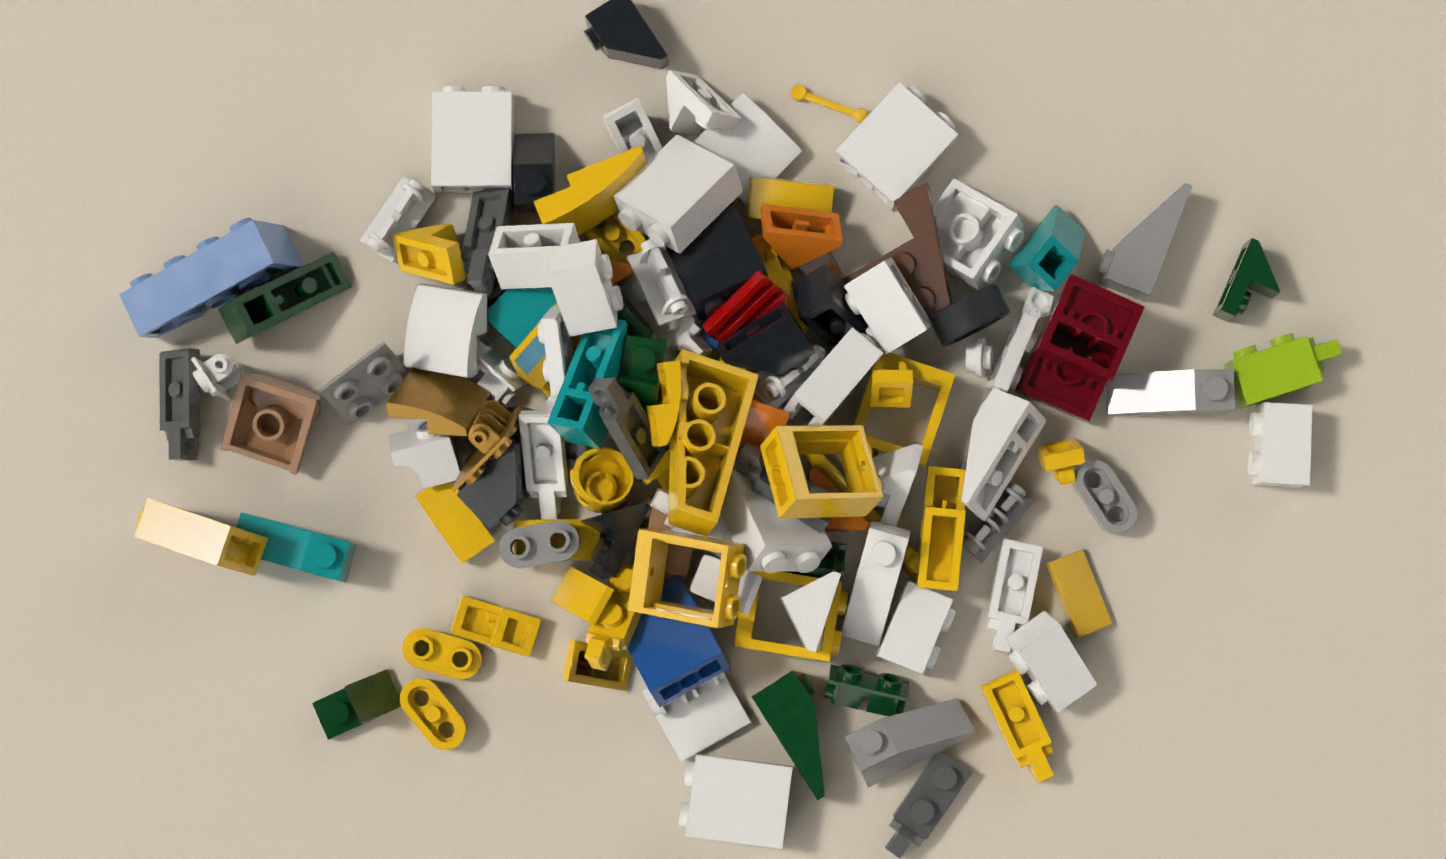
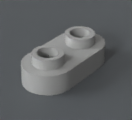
M1090 460L1080 465L1075 471L1076 483H1073L1074 488L1099 527L1110 534H1120L1131 529L1137 520V507L1113 469L1107 463L1100 460ZM1089 474L1098 476L1100 483L1097 488L1088 486L1086 478ZM1111 507H1117L1121 511L1122 516L1118 522H1114L1109 518L1108 512Z
M564 521L510 529L502 536L499 543V552L503 561L515 568L522 569L559 563L572 559L578 553L581 538L577 529ZM562 533L566 538V543L562 548L557 549L552 545V538L554 535ZM517 540H523L526 544V550L521 555H515L512 550V546Z

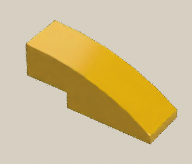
M641 145L566 175L571 187L534 201L542 224L574 223L579 236L616 212L618 207L613 196L647 164Z
M926 466L917 587L958 591L966 510H964L965 504L961 500L966 470Z

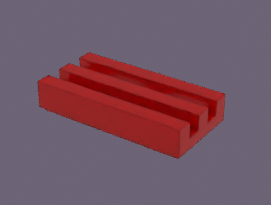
M758 270L702 326L711 337L714 335L720 343L782 302H785L789 297L782 287ZM763 286H765V288H764L762 291H760V292L749 302V300H750ZM735 313H738L727 325H725V326L721 329V327H722Z

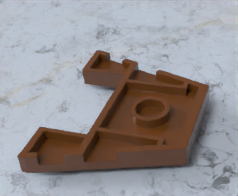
M927 182L893 201L913 235V239L848 276H844L831 252L798 267L799 270L807 275L825 264L847 284L892 257L929 319L940 310L952 304L944 257L941 254L937 234L936 217H934L930 198L932 197Z

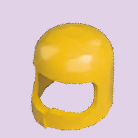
M602 447L601 449L593 448L585 451L577 459L573 470H570V479L575 496L583 507L595 513H607L618 509L627 500L633 484V472L620 452ZM596 455L595 457L585 461L588 457Z

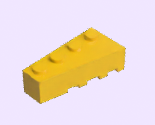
M681 349L675 360H680L681 400L677 422L670 438L668 524L707 537L718 523L759 375Z

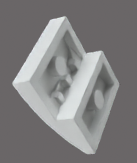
M741 93L729 105L741 117L734 131L719 128L715 131L705 129L693 143L735 164L743 192L737 199L742 205L747 206L749 178H776L802 150L763 110L744 93Z
M425 283L418 284L407 322L403 365L466 378L477 375V335L487 333V293Z

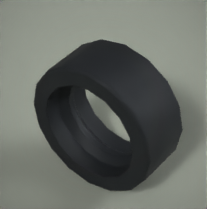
M994 284L950 304L931 316L930 320L942 346L945 347L999 321L1010 313V309L998 286Z

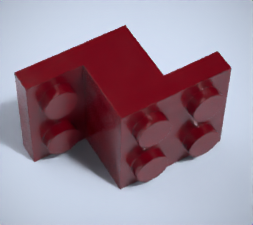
M1070 274L1053 313L1045 320L1015 392L1085 423L1090 422L1105 385L1110 383L1116 375L1145 306Z

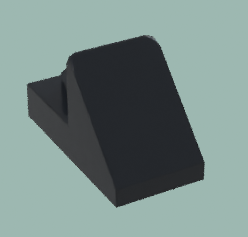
M644 502L632 504L581 520L583 524L607 536L606 539H601L593 550L591 560L594 563L590 570L591 573L602 579L616 578L650 507Z

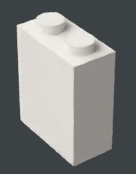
M901 82L887 94L838 147L834 155V160L891 211L896 207L893 201L909 193L955 143L958 133L954 131L956 126L948 116L940 111L935 114L925 105L927 100L919 90L911 85L906 88Z
M462 86L442 87V92H432L431 186L435 193H473L501 188H510L514 193L515 100L512 92H505V88L501 86L482 87V92H466V88Z
M677 134L613 197L620 212L618 217L626 228L631 231L638 230L647 235L660 247L667 246L680 254L743 192L735 164Z
M853 327L848 331L794 393L783 409L790 413L786 426H825L882 356L883 352L877 348L876 343L871 337L864 333H859Z
M732 469L720 513L733 542L745 544L743 554L747 560L746 571H765L767 573L777 571L807 573L814 571L832 547L825 530L820 534L797 518L779 519L776 505L753 491L754 484L749 478Z
M696 754L695 762H686L684 786H691L689 803L681 802L678 826L686 827L685 837L782 849L793 767Z

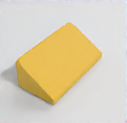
M1083 549L1045 564L1074 638H1080L1112 624Z

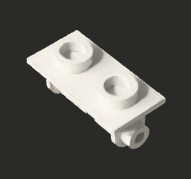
M403 176L359 242L392 263L397 257L392 235L399 231L416 229L436 197L425 191L424 187L418 182Z
M649 239L641 244V252L627 256L632 271L659 326L696 313L665 247H660Z
M484 334L477 335V373L480 369L486 373L477 385L491 392V397L495 401H501L507 405L516 396L514 391L527 385L528 382L518 376L510 359L503 358L492 348L493 343Z
M814 345L813 348L816 353L810 356L805 365L796 370L789 369L783 374L764 371L755 373L759 376L754 392L761 403L777 408L794 395L826 357L825 350L820 345Z
M222 353L214 355L205 362L193 357L191 360L197 370L192 374L205 393L209 391L213 397L218 395L228 402L232 400L227 391L239 384L241 375L245 373L243 366Z

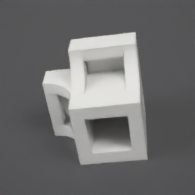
M426 419L408 421L409 430L389 435L390 453L394 466H406L413 469L418 474L423 489L456 481L461 471V465L453 435L428 434Z

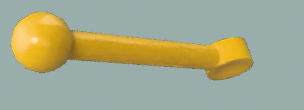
M795 85L791 89L793 100L798 102L804 99L852 116L858 123H862L869 115L864 108L855 110L808 93L802 85Z

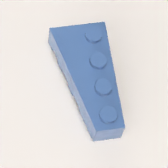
M252 218L242 219L231 225V232L221 238L215 236L200 242L196 246L198 251L189 256L180 255L166 261L163 264L164 269L154 275L151 273L145 274L130 282L131 288L119 295L138 336L158 338L204 315L202 308L205 306L208 309L223 306L237 297L236 291L240 289L241 291H246L255 287L258 288L273 281L271 278L273 273L282 269L292 272L302 267L303 264L285 226L252 220Z

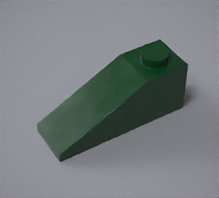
M332 252L229 301L218 308V311L235 343L238 344L352 286L335 253Z
M791 670L751 697L815 798L819 800L825 794L815 705L810 698L816 692L804 673L796 676L793 670Z

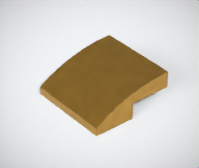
M412 368L386 402L388 417L426 419L428 434L467 436L481 405L488 400H492L491 392L462 377Z

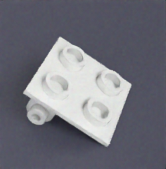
M724 673L715 676L660 708L648 688L642 691L680 762L751 723Z

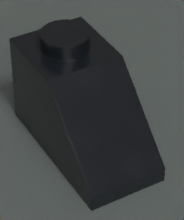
M609 0L585 15L588 29L583 32L595 51L602 48L610 59L658 69L668 66L667 53L631 0Z
M555 133L515 134L513 159L514 205L518 213L537 212L534 201L557 192Z
M824 264L792 283L800 320L835 348L852 327L859 333L867 335L866 328L869 326L861 313L856 315L847 304L845 294L848 292L844 287L846 283Z
M782 302L717 344L724 363L734 367L783 374L789 369H799L808 362L811 355L816 353L808 336L785 302Z
M521 436L511 439L512 443L498 459L493 457L485 465L486 468L480 477L472 485L466 484L457 494L489 530L501 523L505 527L509 526L523 512L519 505L528 497V492L526 491Z

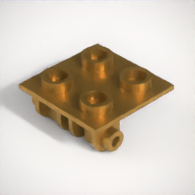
M488 400L481 405L468 432L470 442L477 448L466 458L451 489L453 492L464 482L469 486L472 485L484 472L486 467L483 464L492 455L495 459H498L512 443L510 437L519 427L516 420L522 409L518 406L510 413L495 400Z

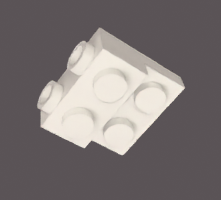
M954 178L933 207L938 227L937 234L941 254L944 257L947 272L978 290L981 289L985 282L992 284L1000 274L1002 264L999 261L1007 250L1014 252L1023 240L1024 232L1022 228L1024 225L1019 215Z

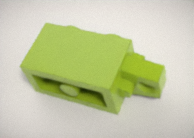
M1293 333L1270 340L1272 346L1270 348L1257 351L1256 345H1252L1233 352L1234 359L1224 364L1225 369H1234L1235 399L1238 408L1242 409L1322 382L1323 379L1320 372L1325 371L1322 362L1338 357L1343 353L1338 339L1316 345L1314 337L1308 338V336L1295 339Z

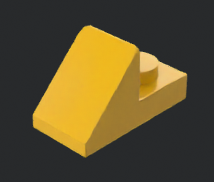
M452 224L399 231L392 235L400 271L452 285L465 279L461 252Z

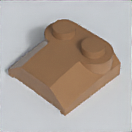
M243 373L239 380L220 450L232 451L288 470L291 474L296 475L313 424L320 414L321 397L307 388L268 375Z

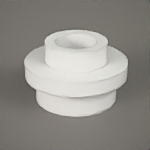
M979 337L977 341H968L966 371L967 373H976L977 377H984L986 370H992L994 350L993 346H987L986 338Z

